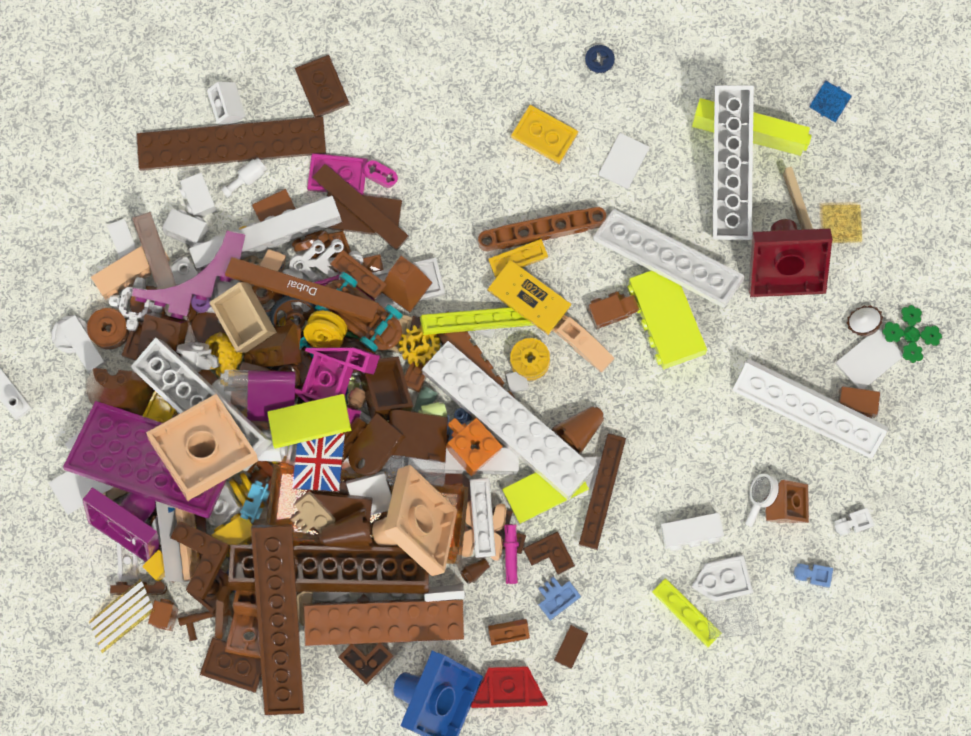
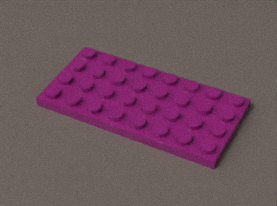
M95 401L63 465L65 471L208 519L227 481L226 479L188 501L147 437L146 432L163 423Z

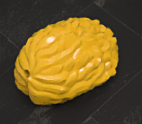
M219 332L206 340L205 344L209 345L211 354L215 355V357L217 356L220 363L219 367H211L210 369L215 370L216 374L222 379L229 374H233L241 364L243 352H236L225 333Z

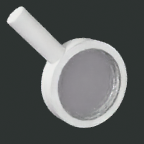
M763 473L753 480L750 487V499L753 507L745 522L746 525L752 527L760 508L768 507L775 501L779 486L774 476Z

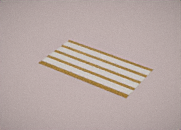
M141 579L89 621L101 653L105 652L155 611Z

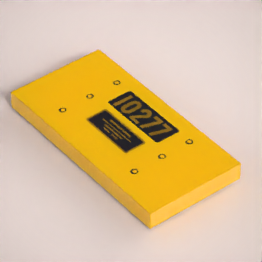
M511 260L487 289L488 292L547 335L552 332L572 305Z

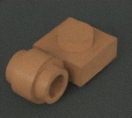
M359 388L351 390L348 397V406L357 410L358 408L361 409L365 402V391Z

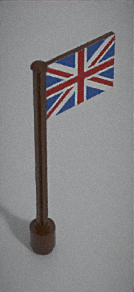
M174 413L172 418L179 415L180 413ZM251 421L259 430H270V424L267 421ZM349 431L297 443L292 489L340 492L345 436L349 434Z

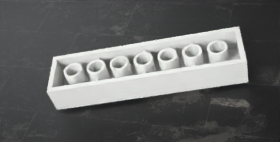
M715 85L713 240H752L753 85Z
M155 338L130 367L180 414L217 394L256 452L257 458L272 443L263 432L164 341ZM252 465L248 466L247 468H245V469H243V470H244V471H248V469H249Z

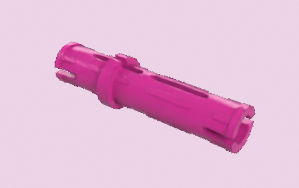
M516 524L504 525L505 542H503V547H505L506 584L518 583L517 546H519V542H517Z

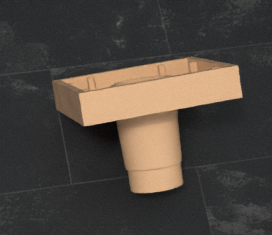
M217 394L146 432L151 445L188 501L258 461L256 452Z
M408 465L397 471L387 517L373 524V537L381 547L398 544L431 576H435L445 572L457 509L411 465Z

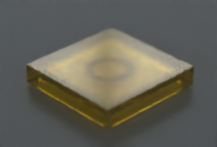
M860 205L822 206L823 229L831 228L832 243L862 242Z

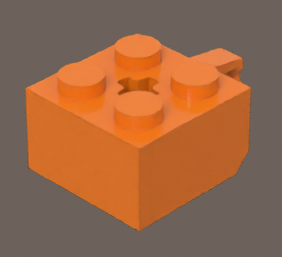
M456 418L448 424L453 431L451 434L453 439L447 443L446 448L471 477L496 456L503 447L477 418L468 426L465 423L461 425ZM471 445H476L477 449L474 448L472 450L470 447Z

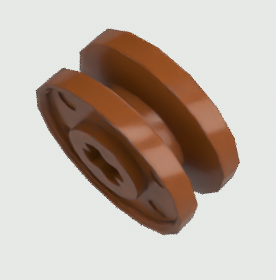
M102 308L95 311L87 323L89 338L98 347L105 350L121 347L127 341L130 330L126 327L127 319L118 310L113 308ZM108 325L111 329L110 332H107L105 328Z

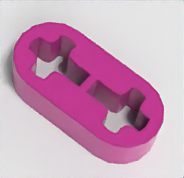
M368 161L363 168V173L368 179L383 187L391 188L398 180V175L394 170L377 161ZM372 166H374V167H375L374 170H375L376 172H373V173L371 174V173L369 172V171H370L369 168H371ZM391 175V180L393 181L386 182V177Z

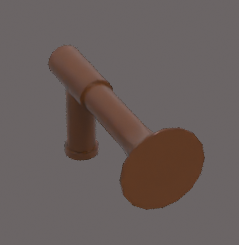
M229 599L228 616H231V618L233 619L234 611L232 603ZM210 611L179 617L178 622L180 626H187L189 642L198 640L194 623L216 617V615Z

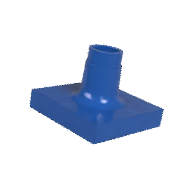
M431 651L421 676L403 672L395 681L393 688L394 696L409 704L400 726L420 736H459L483 676L443 654Z

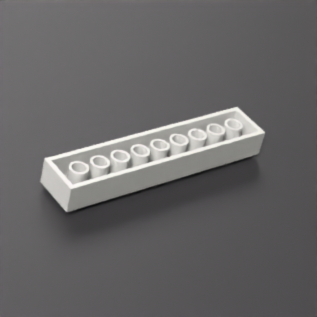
M449 341L423 367V375L474 419L477 418L492 435L567 500L572 497L594 472V467Z

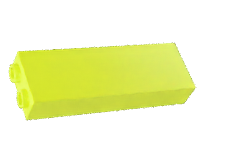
M699 99L692 127L714 133V101ZM753 112L754 144L801 156L803 151H807L812 134H809L810 127Z

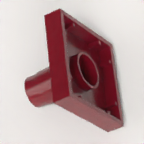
M781 219L773 223L771 231L753 232L748 285L750 297L826 294L833 241L831 228L798 230L793 220Z

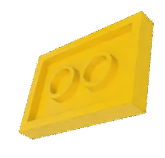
M529 105L513 131L511 138L560 165L579 131Z

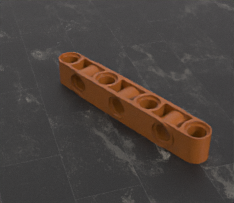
M593 207L500 226L481 232L478 236V245L483 251H493L529 244L540 239L544 241L600 228L606 220V212L601 207ZM599 214L603 219L596 221L593 219V216ZM562 222L566 226L563 229H559L556 227V224ZM526 230L529 234L522 237L519 235V232ZM484 238L492 240L488 245L483 244L481 241Z

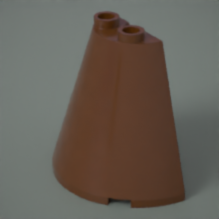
M93 368L86 380L87 396L92 405L97 401L143 416L155 391L133 371L118 370L117 374L110 375L107 369Z

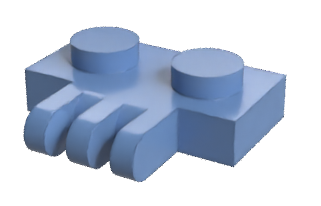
M552 577L550 580L554 584L553 587L548 581L544 583L548 591L545 592L542 586L538 588L545 598L538 606L550 621L581 598V595L570 581L561 587L558 581Z

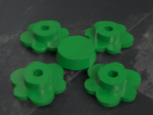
M909 305L901 310L902 320L907 322L909 327L903 331L898 323L887 322L882 330V334L885 335L887 342H899L900 338L903 337L909 344L903 347L904 353L902 356L905 360L915 363L923 359V354L921 353L923 349L915 343L920 339V336L925 340L926 345L938 346L940 339H942V334L939 333L940 330L937 326H926L920 334L919 330L913 326L921 322L920 316L922 311L913 305Z

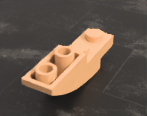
M564 315L552 330L601 373L614 360V357L571 317Z

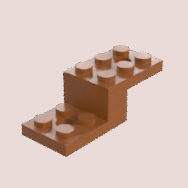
M236 590L233 601L234 616L225 652L260 658L256 591ZM253 632L255 636L252 640H246L244 634Z

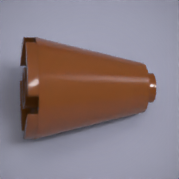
M590 406L555 425L551 430L581 455L604 421V414L600 408Z

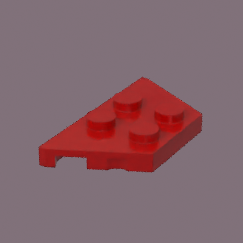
M528 666L488 668L471 708L548 706V703Z

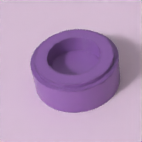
M194 295L191 299L193 309L199 313L206 312L211 306L209 303L211 302L210 298L207 297V301L195 299L196 295Z

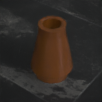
M482 558L463 567L460 574L467 584L475 583L490 568V565L485 558Z

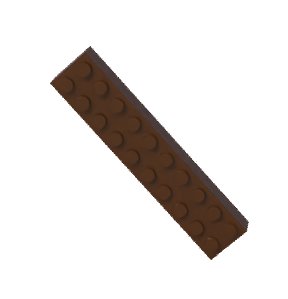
M231 545L228 579L230 590L255 591L252 545ZM294 546L297 592L425 594L429 592V573L402 548Z

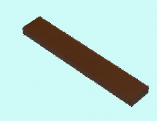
M326 164L312 177L313 180L394 250L397 251L409 238V235Z
M607 434L579 546L598 550L626 441L625 437Z

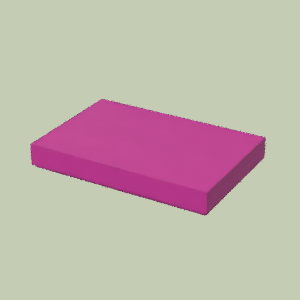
M313 153L311 155L307 190L327 192L312 178L326 164L357 192L364 195L366 176L363 173V168L368 159Z

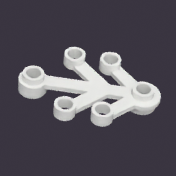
M335 239L324 251L323 242L316 240L303 255L296 254L292 256L289 261L290 269L293 272H303L312 279L313 283L318 278L323 280V276L316 274L309 267L319 268L329 278L340 275V273L335 272L329 267L331 266L330 263L335 259L329 257L335 252H341L343 250V243L341 240ZM359 251L350 252L349 255L358 260L362 265L363 257ZM315 253H322L316 259H310Z

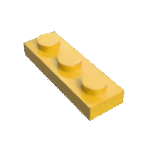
M542 239L489 258L488 261L496 278L510 260L523 268L547 259L548 254Z

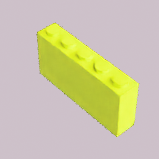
M654 271L629 278L627 290L629 295H634L640 309L637 314L640 313L642 316V320H640L644 331H648L650 336L647 337L651 348L654 347L657 353L654 355L657 365H661L664 370L706 355V345L682 286Z

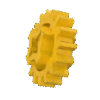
M414 325L412 331L408 328L406 329L407 335L402 334L403 341H399V351L402 354L403 360L408 359V364L415 362L416 367H418L419 363L422 362L425 366L426 361H430L437 353L436 351L441 349L440 345H438L440 340L436 338L437 334L423 335L422 326H420V329H417ZM429 339L432 341V347L428 344ZM407 345L411 347L410 353L407 350Z

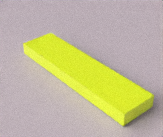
M666 578L652 591L707 648L722 634Z

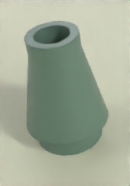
M424 386L423 389H420L413 410L418 413L421 410V406L433 403L437 399L438 393Z

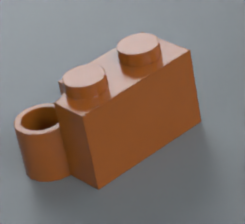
M619 291L609 294L608 298L603 300L601 298L594 299L588 305V310L596 330L632 317V314L640 310L634 295L625 297Z

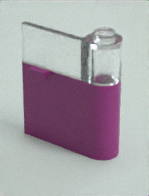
M225 370L224 373H221L220 385H224V397L250 421L269 422V411L295 405L294 371Z

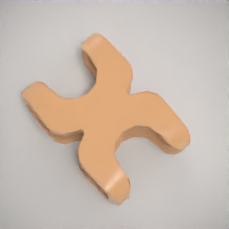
M471 500L467 503L465 521L472 529L466 531L462 537L461 553L463 557H470L475 546ZM498 504L493 515L496 556L491 558L495 561H499L502 554L503 539L496 531L502 530L506 523L507 508L505 504Z

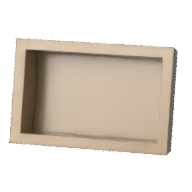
M239 282L209 302L236 352L246 353L277 333L249 283Z

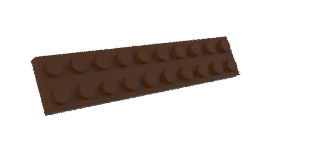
M323 117L137 133L140 171L244 162L257 158L266 160L310 156L313 153L326 154Z
M292 524L251 526L264 713L265 715L304 714Z

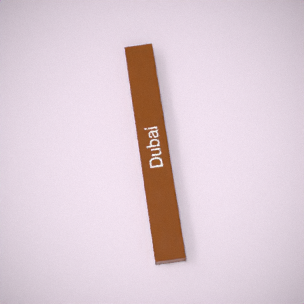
M231 257L225 272L226 277L373 322L379 306L377 302Z

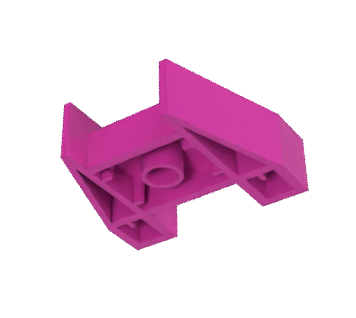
M306 348L305 351L314 354L303 389L295 388V393L306 403L340 394L345 396L353 369L374 374L380 356L357 348ZM347 406L351 425L357 416L360 417L361 411Z

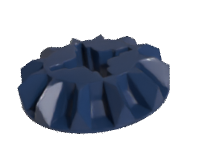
M595 45L585 55L587 67L596 74H605L612 69L615 62L613 51L605 45ZM597 53L601 58H605L602 66L599 62H595L597 60Z

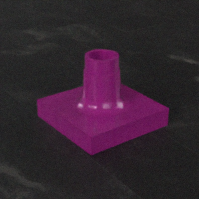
M93 487L83 498L88 523L141 560L147 562L160 550L157 531L145 523L155 510L156 501L129 493L118 505Z

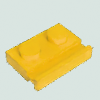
M154 391L143 417L164 423L172 419L173 414L177 413V410Z

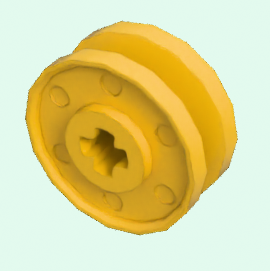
M324 310L312 313L304 328L305 339L315 348H340L344 340L343 338L347 333V325L344 320L338 315Z
M525 338L518 341L510 353L511 368L513 372L527 378V381H534L543 377L550 366V352L547 346L534 338ZM528 356H533L531 363L527 360Z
M244 471L239 474L242 481L241 484H238L233 478L229 480L242 506L246 500L254 501V499L247 497L252 482ZM263 502L261 503L260 508L265 507Z

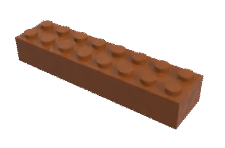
M425 599L303 603L305 646L464 639L463 599L426 602Z

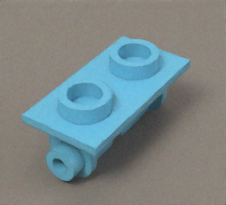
M255 481L251 485L247 496L254 499V501L246 500L240 511V517L248 520L249 517L252 518V524L255 519L259 520L263 510L260 508L262 501L266 502L270 491L267 490L269 484H266L264 488L262 487L263 483Z

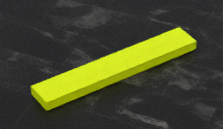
M510 307L423 314L420 316L423 335L534 326Z

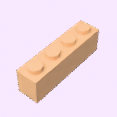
M140 246L91 276L106 300L110 299L112 295H118L119 291L124 288L133 287L137 277L145 279L152 273L143 247Z

